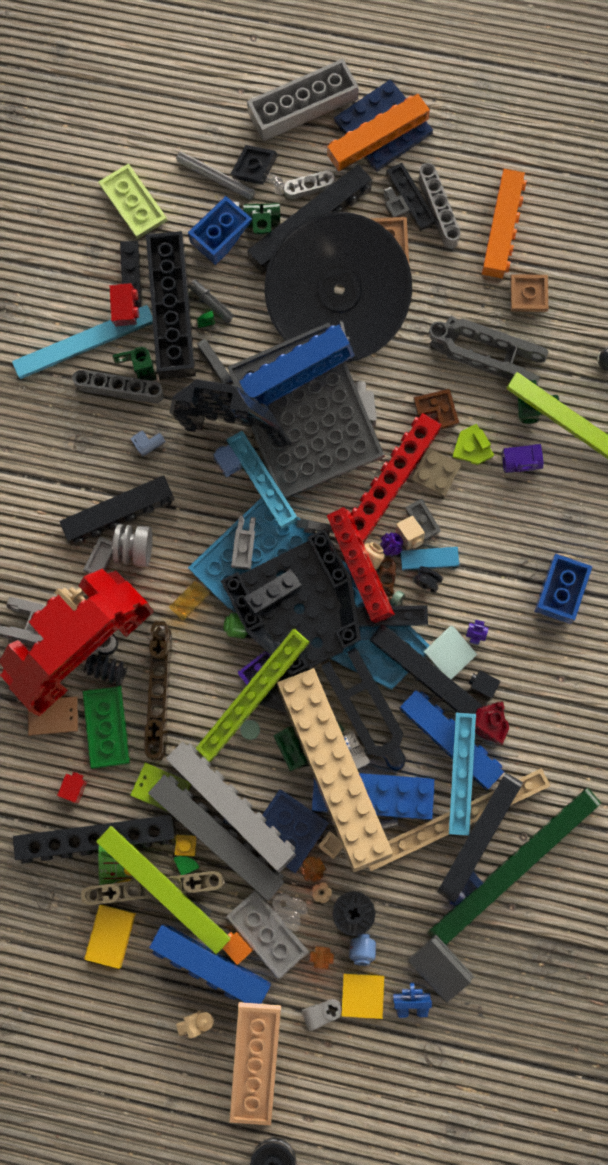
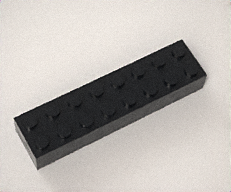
M182 231L147 234L146 245L154 344L159 380L196 376Z

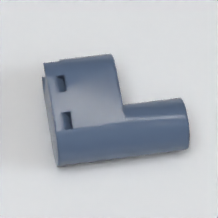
M143 430L130 438L142 457L166 442L161 433L148 439Z

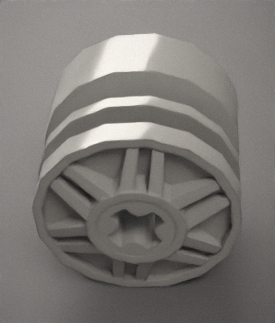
M118 524L112 541L114 563L121 564L123 560L124 565H128L131 557H133L135 566L148 567L152 552V528L137 526L135 534H133L131 525H127L125 529L123 524Z

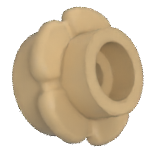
M326 883L315 885L312 889V896L316 902L326 903L332 895V890L328 888Z

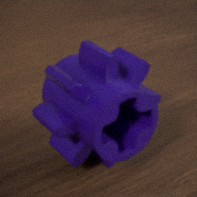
M386 533L380 538L382 540L380 546L383 548L384 554L388 556L398 555L403 550L401 548L403 546V539L399 534Z
M475 620L474 624L469 623L466 637L471 638L470 643L479 645L480 640L485 642L488 627H484V621Z

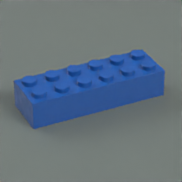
M340 325L331 326L325 333L310 338L309 342L297 345L288 354L278 356L274 362L262 365L254 373L246 374L239 382L249 397L255 398L259 404L262 403L267 406L352 358L355 354Z
M359 773L377 816L432 820L435 779ZM314 778L312 811L328 812Z
M168 924L161 925L149 947L153 950V955L161 959L163 957L170 959V964L178 969L184 967L189 970L188 974L198 980L199 978L207 980L206 985L215 990L221 988L225 991L224 995L233 1000L238 998L243 1003L261 1004L272 984L241 965H237L219 953L216 955L209 947Z

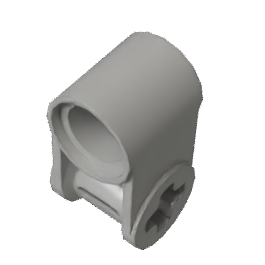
M330 999L303 1009L301 1012L308 1031L315 1030L339 1018L342 1006L338 1000ZM331 1004L333 1007L338 1008L335 1015L327 1011Z

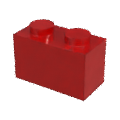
M131 283L109 285L112 323L115 327L137 325V318H139V309L136 307V301L138 300L137 289Z

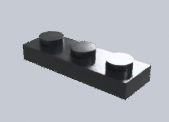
M289 570L245 596L242 601L252 615L255 616L299 589L302 584L292 570Z

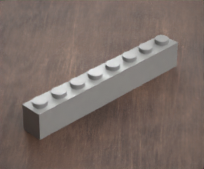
M182 741L166 759L280 873L296 856L293 852L295 847L288 840L283 842L279 838L281 833L274 826L269 828L265 824L266 818L260 812L255 814L251 810L252 804L246 798L241 800L237 796L239 793L237 789L231 784L227 786L223 782L225 779L223 775L217 770L213 772L209 768L211 764L204 757L200 759L196 755L198 751L190 743L186 745Z

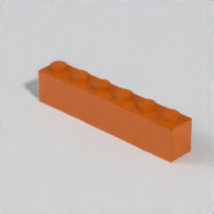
M419 94L413 97L409 96L404 102L392 106L387 112L378 114L368 123L365 122L356 130L349 131L342 138L330 142L327 146V156L339 172L429 120L430 109Z
M503 169L481 275L503 279L504 273L509 271L510 262L507 260L508 256H512L514 245H511V240H515L517 233L514 225L515 223L518 224L520 213L517 210L518 207H522L524 196L520 195L521 191H525L527 180H524V172Z

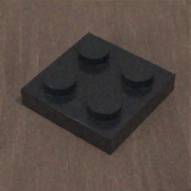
M245 145L231 172V176L233 179L263 185L278 154L273 150Z

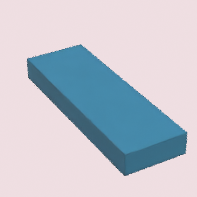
M458 547L404 550L400 552L402 571L418 570L420 566L430 569L459 567Z

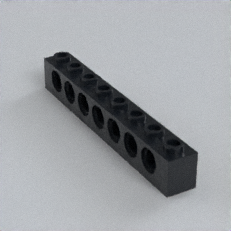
M173 815L16 835L13 836L15 860H21V864L33 863L34 858L48 861L53 860V856L61 855V859L71 858L73 853L79 852L81 856L93 855L94 850H99V844L94 846L91 843V837L94 834H98L101 837L110 826L119 832L131 845L140 844V848L152 847L154 842H160V845L172 844V840H176L175 819ZM157 826L160 833L157 837L153 838L150 835V830L152 827ZM133 829H138L140 832L137 840H132L130 837ZM74 837L80 839V845L77 848L71 845ZM57 839L60 842V847L54 851L51 845ZM35 842L40 844L38 853L32 851V845Z

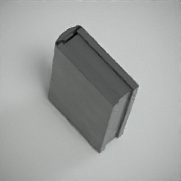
M437 935L432 937L408 960L446 1003L468 986L475 977Z

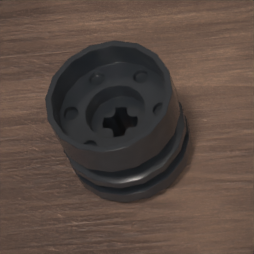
M350 891L338 897L334 903L332 914L334 923L340 931L347 935L357 936L370 930L375 921L376 912L374 904L369 897L361 892ZM355 907L360 915L351 919L348 911L353 910Z

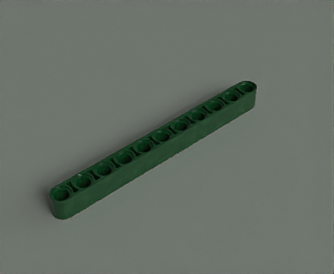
M588 787L584 789L482 881L483 884L469 893L427 932V935L430 938L437 935L447 945L602 802Z

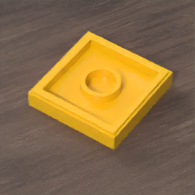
M344 973L341 1016L383 1019L384 976Z

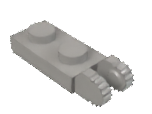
M239 516L231 568L251 570L256 518L251 517L250 529L247 531L243 530L244 517Z

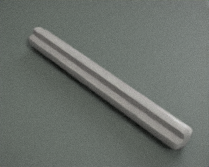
M183 152L178 153L176 157L177 162L250 200L255 196L254 189Z

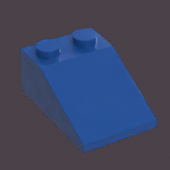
M225 196L188 231L189 241L216 265L229 253L251 223L252 218Z

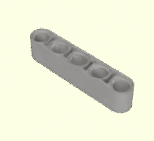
M424 163L419 170V184L429 209L436 219V227L444 246L450 249L455 248L459 243L461 234L458 223L435 166L431 163Z

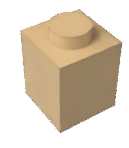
M413 515L396 524V533L402 537L403 545L407 550L417 548L424 542L425 532Z

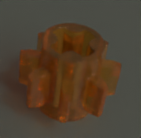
M314 857L306 858L302 863L303 867L299 869L305 881L310 879L311 882L321 880L324 875L323 871H326L322 860Z
M315 946V951H310L309 962H314V968L328 969L329 964L334 963V954L330 953L331 948Z

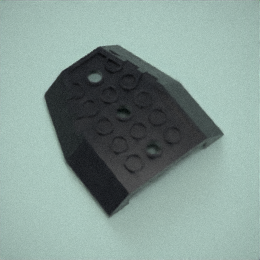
M196 379L172 398L169 413L187 431H202L205 417L212 421L223 419L224 422L230 424L241 422L242 425L248 427L259 425L275 446L285 447V445L291 446L292 444L269 408L265 404H259L257 399L249 397L246 392L235 385Z
M325 529L307 537V542L241 575L237 572L221 580L246 632L270 656L293 629H296L310 642L287 669L290 675L309 670L343 653L361 640L352 580ZM292 570L302 586L253 616L242 601L243 598L276 579L278 572ZM298 604L305 607L304 613H295V606ZM315 638L323 641V645L320 648H314L311 643Z

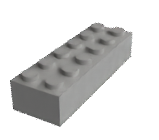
M341 59L248 100V114L261 139L266 141L358 100L359 87L344 59Z

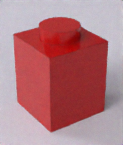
M73 772L72 775L66 773L57 796L79 804L88 781L83 780L84 776Z

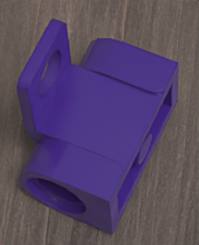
M541 444L509 447L502 450L501 457L504 473L543 469L544 467Z

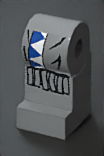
M352 731L344 735L343 737L357 770L370 764L354 732Z

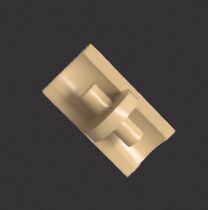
M73 587L69 590L67 588L62 590L58 588L54 592L56 595L59 594L74 611L81 601L86 600L83 597L84 592L81 588L78 590Z
M204 1009L196 1011L184 1017V1021L176 1024L179 1036L188 1034L189 1039L210 1030L213 1027L214 1019L210 1013L204 1012Z

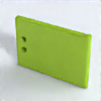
M145 762L131 792V796L167 811L148 792L163 775L166 777L171 775L179 782L177 786L182 791L185 788L189 791L191 783Z

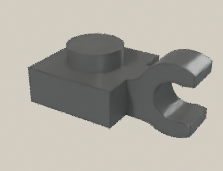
M391 186L384 189L385 193L383 195L387 200L385 207L390 216L393 218L408 214L410 209L402 195L396 197Z

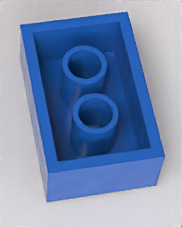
M555 553L551 559L534 612L572 624L576 619L593 566Z

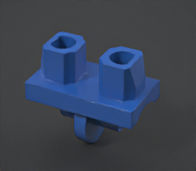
M410 983V989H402V994H393L394 1008L399 1018H407L409 1016V1009H416L418 1017H428L429 1008H432L430 993H423L422 989H415L414 983Z

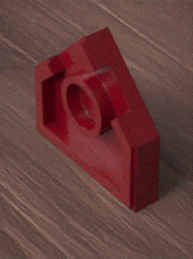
M503 701L481 707L476 712L475 733L485 740L493 741L497 745H503L509 731V723L504 715L505 706Z

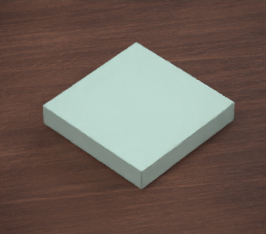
M450 626L423 651L430 661L450 679L458 674L477 655L453 626Z

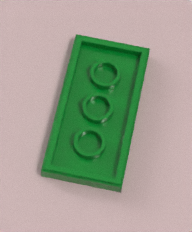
M122 686L82 691L90 769L130 764Z

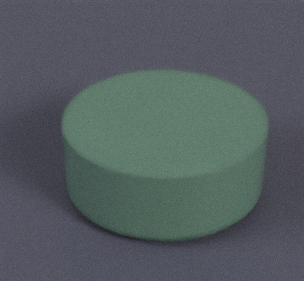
M400 590L393 595L390 605L400 606L404 600L405 593Z
M247 720L241 725L240 732L245 739L254 740L260 734V727L257 722Z

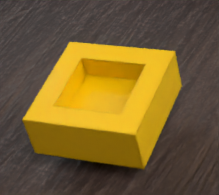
M176 835L175 855L195 856L197 837Z

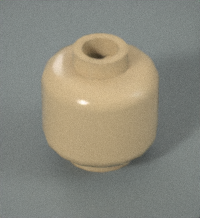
M374 542L365 543L366 550L376 570L385 558L383 548Z

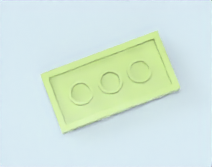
M129 164L99 181L100 187L136 239L141 238L167 222V217Z

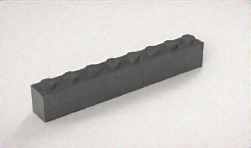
M163 775L148 794L269 901L283 885L284 881L282 878L284 876L276 869L273 871L266 866L269 862L261 855L256 857L252 853L254 849L246 842L241 844L237 840L238 835L231 828L227 831L221 825L224 822L216 815L211 817L207 813L209 809L203 803L199 802L197 804L192 800L194 795L186 788L182 791L177 786L179 782L171 775L169 777Z

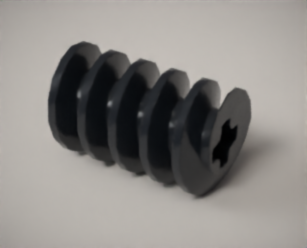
M95 653L87 658L84 673L87 671L88 676L94 674L96 679L101 676L102 681L108 679L111 684L116 681V685L121 686L128 667L123 668V661L117 666L116 659L109 663L108 656L103 661L102 654L94 658Z

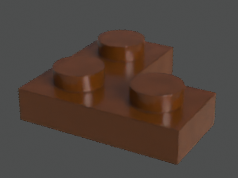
M450 389L413 398L418 417L422 413L425 415L436 413L438 422L442 424L441 430L459 425Z

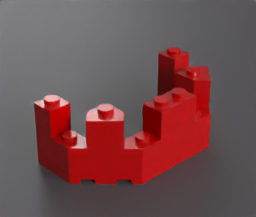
M102 568L84 576L78 586L89 598L81 601L75 611L59 594L56 597L50 598L41 611H36L28 622L42 636L43 640L36 642L31 647V651L19 640L7 645L0 659V665L3 667V672L0 676L10 686L9 689L23 705L38 717L68 691L60 682L117 630L125 637L129 636L154 613L149 603L116 570L107 574Z

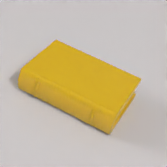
M99 904L84 959L120 969L123 964L136 913Z

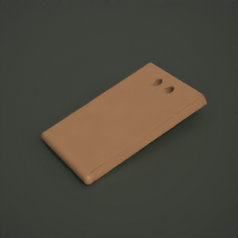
M77 696L59 698L40 717L28 710V736L78 732Z

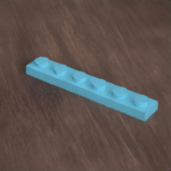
M240 431L226 439L280 528L284 529L298 520L296 514L244 432Z
M456 713L449 834L469 836L476 714Z

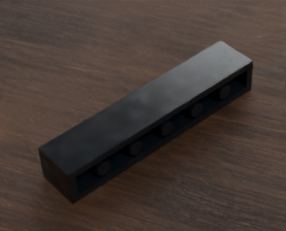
M163 475L59 522L67 541L71 546H77L84 543L85 539L99 537L103 534L102 532L108 529H116L118 524L126 521L127 523L133 522L142 514L148 515L153 513L158 507H167L175 499Z

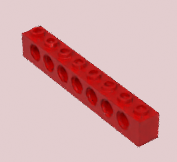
M424 413L419 418L415 417L411 424L412 429L409 433L406 431L401 438L402 444L400 447L396 446L390 455L392 458L389 463L385 462L380 470L382 473L379 478L375 477L370 484L372 488L368 493L365 492L362 495L360 506L358 508L354 507L351 512L354 522L363 525V528L358 530L363 543H365L441 429L442 424ZM422 433L424 438L419 439L415 434ZM412 448L414 453H406L405 449ZM402 463L404 467L398 469L395 467V464ZM392 478L394 482L387 484L384 479ZM382 493L384 497L382 499H376L374 497V494ZM365 508H371L374 512L370 515H367L364 513L363 510Z

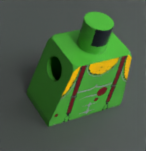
M99 845V885L132 880V875Z

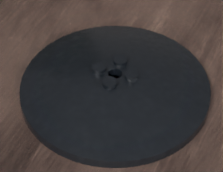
M324 213L298 224L277 245L266 271L265 302L274 327L285 341L328 322L331 326L340 325V327V321L343 322L346 337L350 338L348 341L355 356L346 360V363L354 362L378 352L394 338L402 327L412 299L411 270L407 257L398 241L379 223L355 213ZM336 286H344L345 291L342 295L335 294Z

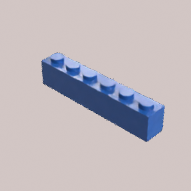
M416 690L400 706L399 710L453 759L455 721L451 718L447 719L443 715L444 711L435 704L433 706L428 701L430 698L421 691L419 693ZM474 744L472 778L485 790H488L504 773L501 769L503 766L496 759L491 760L487 756L488 752L479 745L477 747Z

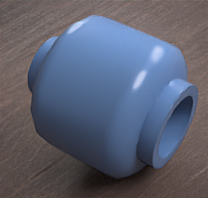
M368 934L358 935L350 941L349 958L354 961L355 965H370V962H373L376 958V942L370 939Z

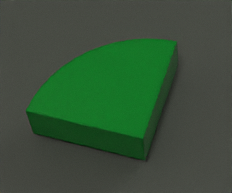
M213 311L198 317L196 320L198 328L215 325Z
M186 856L174 858L181 875L189 874L200 868L199 864L192 858Z

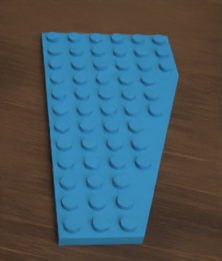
M262 497L242 515L244 517L243 530L247 531L250 529L251 517L256 518L251 569L307 542V537L313 535L304 533L302 528H297V521L281 529ZM238 520L188 567L229 610L234 612L236 610L221 580L237 572L241 575L249 571L231 568ZM342 560L352 580L356 607H365L350 569ZM280 571V572H278L277 577L281 576L282 574H284V573H286V572H285V571ZM298 604L295 606L294 611L297 614H302L305 611V607ZM411 626L388 627L423 657L426 656L423 651L430 645ZM359 627L361 640L330 660L358 673L347 654L349 650L356 647L375 682L392 690L408 672L369 640L379 627ZM315 638L311 644L314 648H320L323 645V641Z

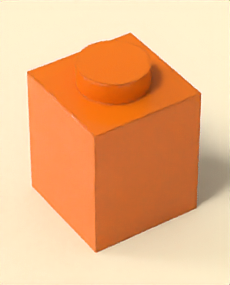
M237 931L235 934L232 932L228 934L231 939L223 947V950L238 965L253 949Z

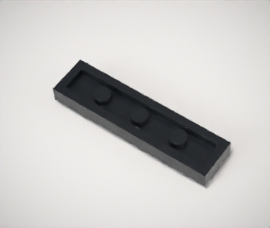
M403 163L387 169L386 174L398 195H402L410 209L409 214L419 231L436 224L434 215Z
M138 240L120 242L122 284L131 283L137 289L138 300L136 301V307L140 308L142 307L139 242Z
M428 605L391 606L395 615L379 623L371 621L366 607H356L359 627H380L381 624L386 627L428 626Z

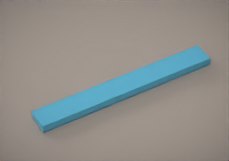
M148 305L138 308L139 318H137V325L115 327L112 321L109 320L12 361L19 379L153 324L152 314Z

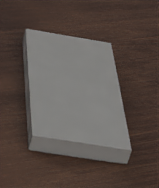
M257 890L251 893L226 916L228 921L278 980L309 953L307 948Z

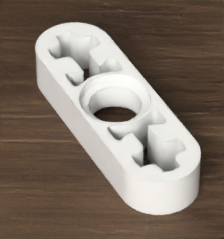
M322 171L289 180L284 185L285 196L289 199H296L322 192L334 183V174L330 171ZM324 178H327L329 182L326 183V181H324ZM310 181L314 183V187L306 188L304 184ZM290 187H293V189H295V192H292L290 190Z

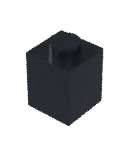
M479 670L477 675L473 673L468 684L471 687L469 690L490 701L501 681Z

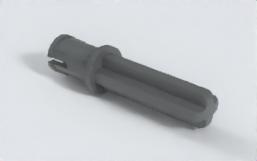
M196 279L191 282L193 286L190 284L188 288L199 297L200 301H204L226 323L233 319V313L210 293L209 289H205Z

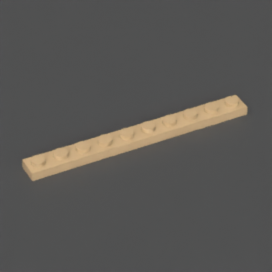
M542 768L519 778L524 783L512 804L550 787ZM494 791L471 801L470 824L478 821ZM450 812L388 840L393 852L392 857L369 866L370 871L449 835Z

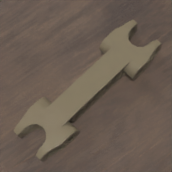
M219 871L166 877L170 881L177 880L179 883L178 889L184 894L217 890L225 885L224 874ZM212 875H216L219 879V883L216 886L210 884L209 880ZM196 880L198 885L194 887L190 885V881ZM138 881L90 886L81 891V901L86 905L154 898ZM132 885H136L139 889L136 896H131L129 893V888ZM93 890L97 893L95 901L90 896ZM110 891H116V895L110 896Z

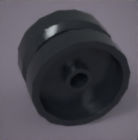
M271 1137L257 1144L252 1153L250 1165H270V1162L277 1163V1165H296L297 1160L295 1151L288 1142L281 1138Z

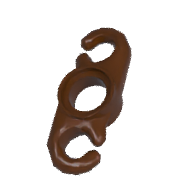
M385 556L381 564L389 561L391 567L386 569L383 565H380L378 577L380 582L384 575H389L392 578V582L389 585L381 582L384 591H388L392 595L394 593L396 563L393 558ZM390 596V597L388 598L389 603H390V601H391V599H392L393 596Z

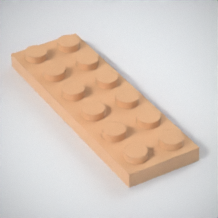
M239 1002L230 1123L271 1126L281 1006Z

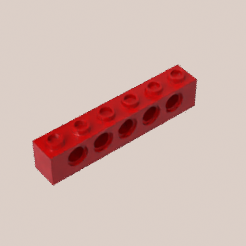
M342 507L326 515L371 621L379 623L395 615L350 511Z

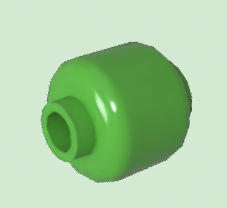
M232 612L229 616L225 617L224 631L227 635L234 638H246L248 633L238 614Z

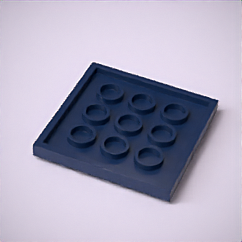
M390 79L335 116L334 122L346 134L349 131L356 130L361 124L373 120L378 114L387 112L392 106L404 102L406 97ZM425 121L364 158L378 172L433 134V129Z

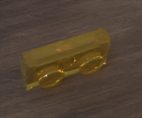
M195 580L169 606V609L184 621L210 593Z

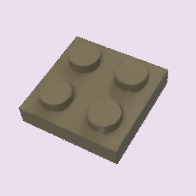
M428 447L411 482L445 498L462 464Z

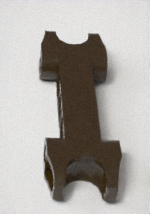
M155 621L150 632V670L144 751L152 761H162L167 750V713L172 632L165 621ZM165 630L163 636H158L160 631ZM158 667L164 668V673L161 676L155 675V670ZM156 687H163V693L161 695H154V689ZM161 706L162 713L157 716L154 715V707ZM158 745L159 751L153 755L152 748Z

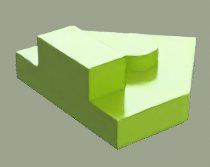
M477 423L460 431L452 458L479 465L494 457V453L490 448L491 444Z

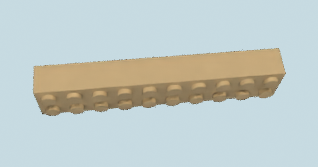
M313 668L277 682L279 694L353 873L391 858L393 854L315 669Z

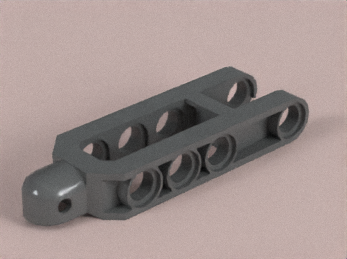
M465 319L458 320L451 325L441 321L431 324L428 332L432 341L443 345V349L449 359L511 380L514 374L518 372L528 380H536L538 383L540 376L512 364L514 357L518 355L542 363L546 361L549 352L542 346ZM456 335H462L507 351L504 362L492 359L488 355L487 357L480 355L471 349L466 350L455 346L454 340Z

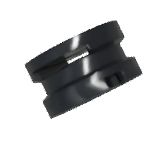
M420 566L417 571L418 575H415L413 582L425 590L429 589L430 592L436 593L439 588L438 584H441L444 578L434 570Z

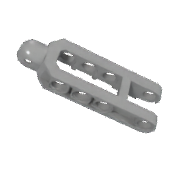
M9 597L6 607L12 611L30 615L28 621L31 620V616L36 611H41L46 606L14 597ZM28 621L25 629L12 626L8 628L0 625V636L6 639L19 640L29 645H34L36 642L43 640L42 636ZM113 635L110 636L91 655L97 651H112L116 646L115 637Z

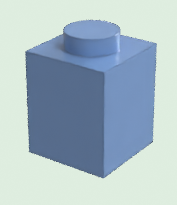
M230 445L219 447L213 454L214 460L226 478L242 469L241 462Z

